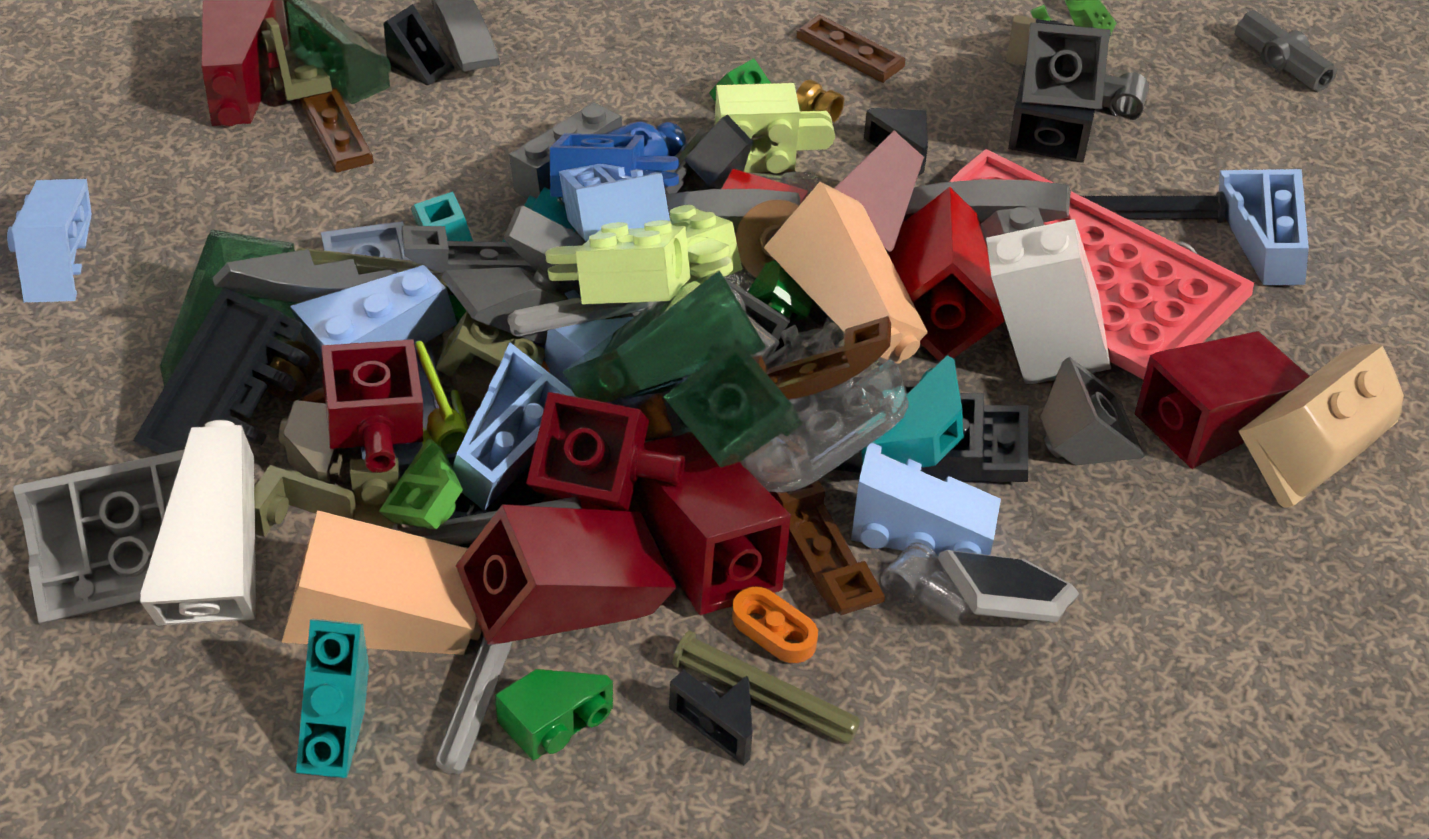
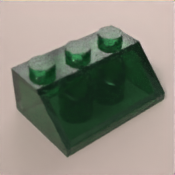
M283 0L290 51L306 65H316L317 68L322 67L330 77L331 86L337 88L338 92L352 105L390 88L389 73L391 72V66L385 54L378 52L367 43L362 35L355 33L340 17H336L327 8L312 0Z

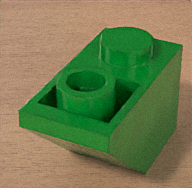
M776 260L764 265L748 290L749 294L791 319L789 323L806 318L811 311L812 298Z
M535 669L495 695L497 723L533 761L547 752L549 754L557 753L568 744L572 735L587 725L589 727L600 725L609 716L613 709V681L607 675Z

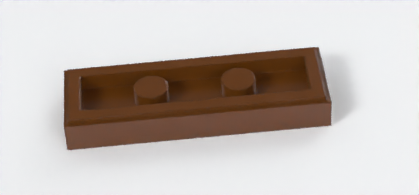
M820 14L797 30L796 38L882 83L905 67L906 59Z
M333 88L330 92L300 98L301 106L336 173L374 163L373 154L337 88Z

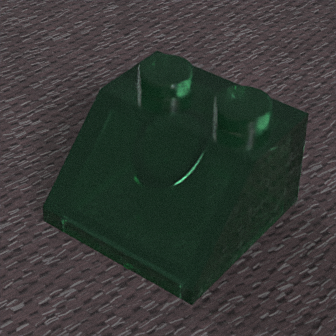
M737 339L664 396L667 403L720 468L767 453L803 424L792 403Z

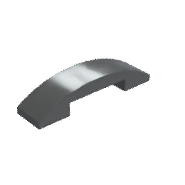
M402 226L401 234L404 256L429 269L444 273L445 270L520 267L532 273L537 272L507 242L447 241L445 226Z

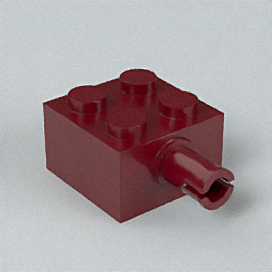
M414 339L321 345L323 388L330 449L364 446L366 453L365 463L370 471L383 473L391 470L396 464L393 444L423 442V398Z
M548 392L526 484L539 494L564 499L576 497L583 503L629 511L635 481L639 477L679 486L683 476L685 457L645 450L644 441L649 420L640 409Z

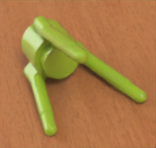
M417 341L415 348L439 406L428 416L427 430L423 427L422 443L424 444L427 439H432L444 449L446 454H453L458 452L469 429L460 394L457 390L451 391L452 410L424 343Z

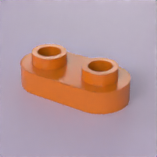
M750 587L736 595L733 601L732 620L740 632L779 660L787 663H801L813 656L817 648L818 629L809 617L766 588ZM756 613L762 615L763 618L754 619L750 615ZM792 639L800 643L793 644L786 641Z

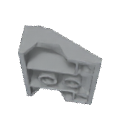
M184 450L13 486L14 495L23 520L29 552L28 570L39 624L140 602L141 589Z

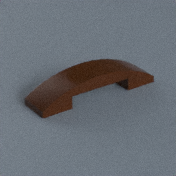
M889 316L845 329L843 347L767 369L761 355L719 367L715 391L719 398L733 401L776 402L813 395L835 387L871 366L890 347L891 321Z
M807 458L765 470L764 477L769 493L791 514L788 539L824 600L840 615L883 603L885 595L865 561L857 563L824 504L825 490Z

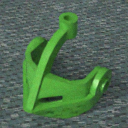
M1065 0L1075 24L1074 26L1110 29L1112 34L1117 22L1100 0ZM1044 4L1030 10L1032 17L1035 19L1052 20Z

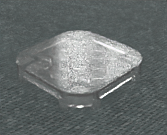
M830 321L825 322L824 329H813L798 333L796 325H793L780 332L785 346L764 359L767 369L843 347L845 339L841 328ZM889 359L884 364L876 360L858 375L828 390L785 401L743 402L719 398L715 391L716 384L709 379L698 389L701 399L694 411L690 413L697 430L707 428L768 492H788L801 489L819 480L891 430L904 417L909 403L899 367L892 359Z

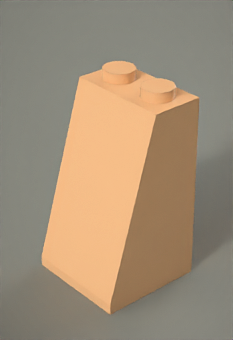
M819 182L764 246V249L844 333L847 328L889 316L891 321V344L881 358L900 364L902 360H906L915 354L920 346V340L928 331L863 205L859 201Z
M317 510L299 570L282 642L308 644L310 620L322 619L363 624L366 648L464 655L470 639L478 641L482 631L455 566L467 551V548Z

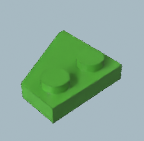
M427 439L378 512L394 523L438 529L441 524L446 522L453 514L455 501L463 489L444 449L432 439Z

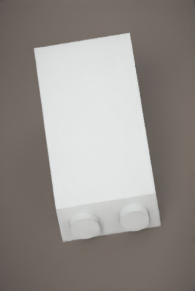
M1075 219L987 237L991 277L1025 384L1055 380L1062 361L1068 357H1071L1090 373L1111 369L1099 293Z
M217 420L206 423L205 427H196L190 430L140 593L141 604L157 626L256 619L254 455L241 425H235L230 421Z

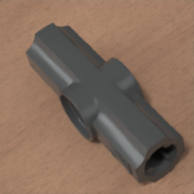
M1255 10L1247 12L1237 24L1234 34L1258 50L1263 64H1269L1276 69L1275 72L1286 70L1316 92L1326 89L1335 79L1338 69L1333 63L1310 48L1307 37L1301 31L1292 30L1286 32Z

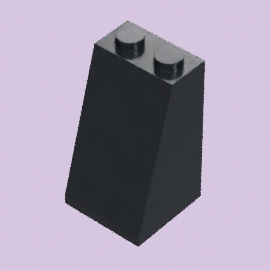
M1036 19L1035 23L1074 26L1054 20ZM1025 62L1014 107L1008 149L1084 163L1095 109L1023 103Z

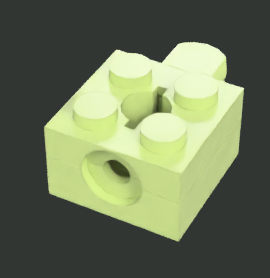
M794 83L716 85L715 125L722 117L729 115L750 138L761 136L760 139H752L753 144L744 169L746 173L795 171L797 150L828 149L834 142L835 133L829 113L827 111L800 112Z
M682 205L670 210L671 227L685 226L690 279L677 294L709 283L715 278L725 277L742 270L732 221L715 216L713 212H704L696 209L693 205Z
M667 220L651 221L645 223L644 228L628 229V224L624 222L605 224L601 226V230L596 234L589 236V240L582 246L555 247L547 250L545 253L546 262L558 264L548 268L549 280H579L582 304L670 301L690 279L685 226L671 227V221Z

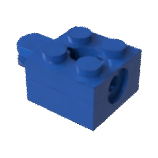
M564 133L550 147L551 197H562L563 202L564 198L559 171L595 164L624 167L625 176H631L630 171L635 169L643 170V176L658 172L662 173L665 187L679 184V175L677 173L663 172L679 168V159L674 156H644V135Z

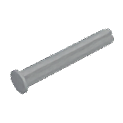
M581 297L515 310L508 315V324L513 335L522 336L652 308L660 312L666 311L671 305V300L582 304Z
M483 637L435 759L436 766L442 769L443 773L450 775L451 773L461 774L465 770L513 641L501 644H487L485 637Z

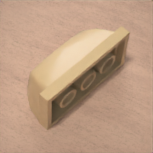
M1373 343L1356 346L1344 350L1239 430V433L1278 504L1287 508L1296 505L1395 425L1401 415L1404 395L1383 345Z

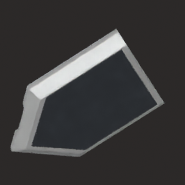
M951 550L940 552L938 556L941 565L976 615L1055 623L1059 621L1067 607L1072 605L1079 595V592L1072 584L1025 559Z

